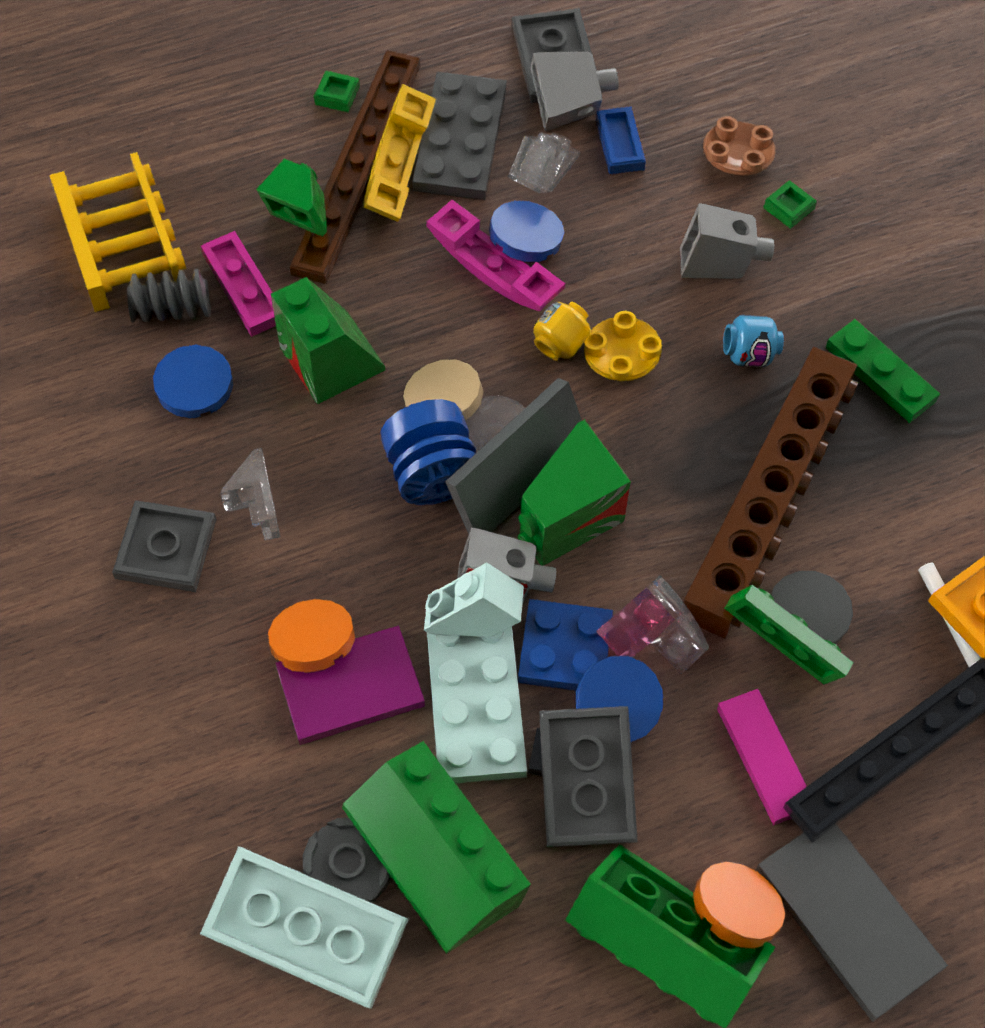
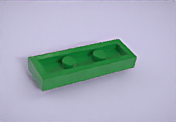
M856 319L852 320L827 340L825 348L831 354L857 364L854 374L907 422L911 423L937 402L940 393Z
M750 585L733 594L724 608L823 685L846 677L854 663L841 653V649L836 644L821 638L808 628L807 623L801 617L787 612L774 602L771 594L763 589L756 588L754 585Z

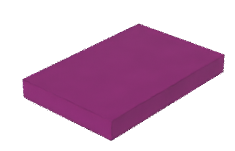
M399 625L355 638L351 651L344 658L342 654L339 658L335 659V665L325 670L309 673L299 672L284 667L281 661L275 663L300 745L425 707V700Z

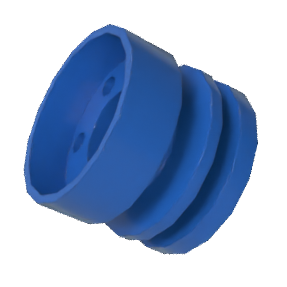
M434 399L414 403L397 411L385 422L380 433L388 461L393 465V475L398 482L401 497L407 503L415 505H432L453 499L445 481L476 454V448L469 439V429L461 409L455 402Z

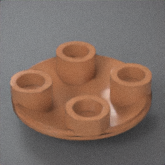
M722 117L718 119L716 126L706 134L703 142V151L707 160L723 172L740 176L757 174L768 168L774 160L775 145L772 140L773 131L764 125L755 126L750 123L737 121L733 117Z

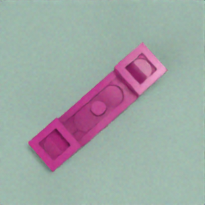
M453 200L448 202L426 222L431 233L460 264L490 288L522 306L541 311L565 288L566 283L536 262L530 267L523 261L510 258L502 252L503 248L498 243L495 246L490 237L480 230V220Z

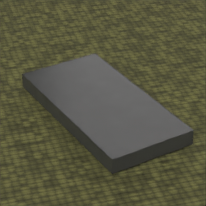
M561 378L555 380L445 481L468 534L471 528L492 532L521 505L522 495L576 424L582 421L569 382Z
M837 825L813 843L805 833H802L758 864L756 868L758 872L774 886L782 898L783 905L872 1022L948 966Z

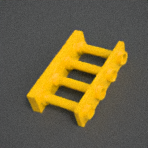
M137 152L130 154L134 168L133 172L77 187V184L69 186L64 171L50 175L95 312L110 308L105 293L112 291L111 287L130 282L133 273H136L138 279L147 277L148 272H152L154 275L170 270L173 280L176 281L178 271L186 269L180 247L172 249L170 243L176 241L169 219L162 220L160 214L165 213L159 191H151L150 186H154L155 181L149 163L142 165ZM136 186L140 187L144 198L89 215L86 212L78 214L77 207L83 206L84 201ZM148 213L154 225L152 228L96 243V240L88 242L86 235L93 234V229ZM155 242H160L164 256L106 272L105 269L98 271L96 267L97 263L103 262L102 258Z

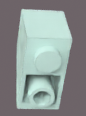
M486 562L428 595L425 604L424 631L429 634L492 637L521 622L524 586Z

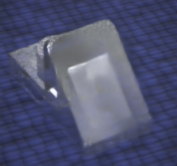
M262 448L254 449L222 488L220 495L225 511L249 507L253 527L261 526L264 541L280 538L281 536Z

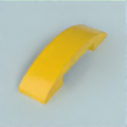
M403 84L401 86L373 163L366 190L364 208L396 222L401 219L409 192L407 185L422 135L428 128L436 101L435 98Z

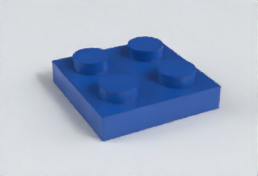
M529 599L518 683L576 691L579 681H581L582 676L590 666L608 658L613 610Z

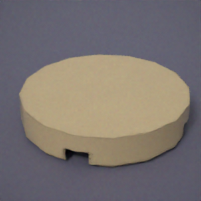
M439 360L425 365L413 374L406 384L403 397L406 407L414 403L434 399L455 402L461 409L464 419L467 420L481 405L483 388L477 371L468 363L459 360Z

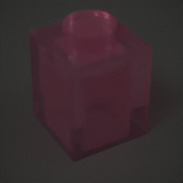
M646 587L618 610L596 632L617 656L633 657L654 641L675 619Z

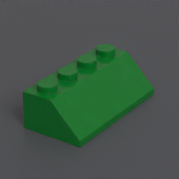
M424 741L387 761L343 803L342 808L446 954L517 909L531 886L530 882Z
M620 844L588 877L565 919L566 922L576 928L582 937L597 942L615 954L622 964L637 969L653 980L663 992L675 995L693 1007L704 1020L716 1023L722 1028H727L775 949V946L769 942H765L761 947L751 949L734 946L717 937L710 930L713 925L708 922L705 916L701 920L698 915L692 891Z

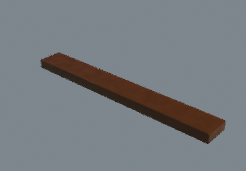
M386 50L323 191L327 232L322 237L306 230L290 265L292 276L307 277L309 280L327 284L366 194L377 150L399 90L403 84L412 87L420 69V58Z

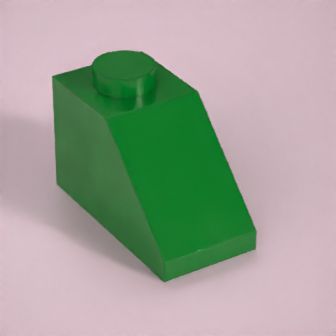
M284 158L256 189L270 215L322 237L327 232L324 194L317 182V174L305 163L297 164Z

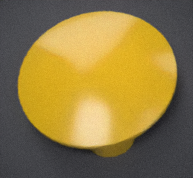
M620 311L615 314L614 318L600 322L591 330L590 335L584 341V355L589 366L599 375L616 381H630L645 376L656 367L662 353V341L657 332L646 322L637 319L635 314L630 311Z

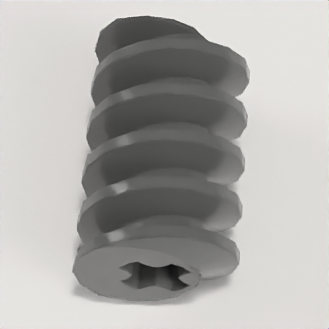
M198 268L194 269L192 280H187L184 271L179 270L177 279L173 282L167 271H163L160 283H156L152 272L147 273L145 284L140 283L136 273L132 274L130 284L127 287L128 310L132 323L136 321L138 312L144 322H149L152 318L153 310L160 321L166 320L169 309L176 320L182 318L184 308L191 319L197 317L199 307L202 308L206 317H210L209 286Z

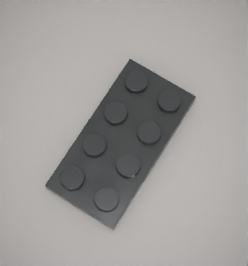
M445 72L436 73L431 96L436 101L428 128L422 136L413 177V191L480 200L486 199L507 90V80Z

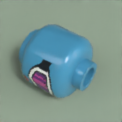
M739 315L732 324H727L723 336V351L738 366L767 367L772 363L775 355L781 354L784 345L783 333L777 330L773 319L765 316Z

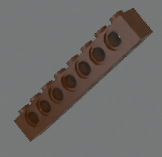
M814 346L812 347L683 601L679 618L726 639L732 625L737 628L741 627L742 622L724 608L733 594L750 585L760 588L766 571L760 568L765 558L773 561L783 539L776 535L781 525L789 528L798 509V505L793 504V500L796 494L805 495L814 475L808 472L812 462L818 465L821 463L829 445L823 439L827 432L835 434L844 412L838 409L842 402L849 404L859 382L852 380L857 364ZM801 425L807 426L810 429H804L801 427ZM784 456H791L796 460H789ZM768 487H776L782 492L771 491ZM758 518L763 520L766 524L760 525L753 522L751 519ZM734 551H744L751 557H740ZM717 584H728L734 588V591H724Z

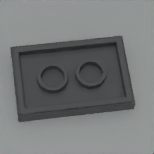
M580 8L512 17V29L530 102L537 103V95L530 69L533 53H592Z
M628 706L539 711L547 847L637 843Z

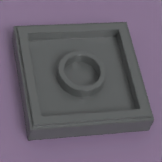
M135 500L112 571L114 578L196 592L217 520L215 513Z

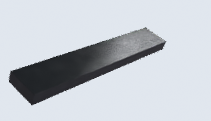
M981 658L785 802L783 808L812 843L985 714V659Z

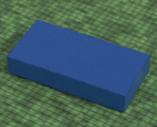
M632 107L596 111L595 120L609 174L645 170L646 161Z

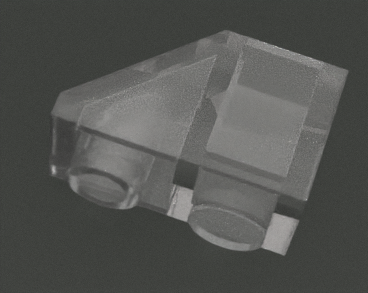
M540 132L538 136H524L508 178L538 193H550L576 162L580 151L570 147L572 143L570 139L557 133L548 135Z

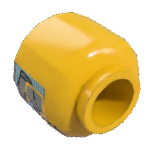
M562 302L552 303L533 327V333L536 337L534 344L544 355L553 360L572 358L591 333L590 326L586 320L588 318L587 312L574 302L569 304Z

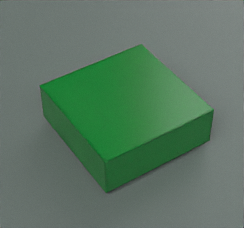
M325 70L314 95L315 105L349 113L360 88L359 78Z
M789 180L765 199L763 208L791 229L815 209L817 200Z

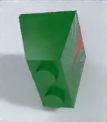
M307 277L271 293L280 349L317 404L386 370L385 365L349 313Z
M585 419L576 424L522 495L518 540L530 542L536 546L535 558L543 566L625 520L631 481Z

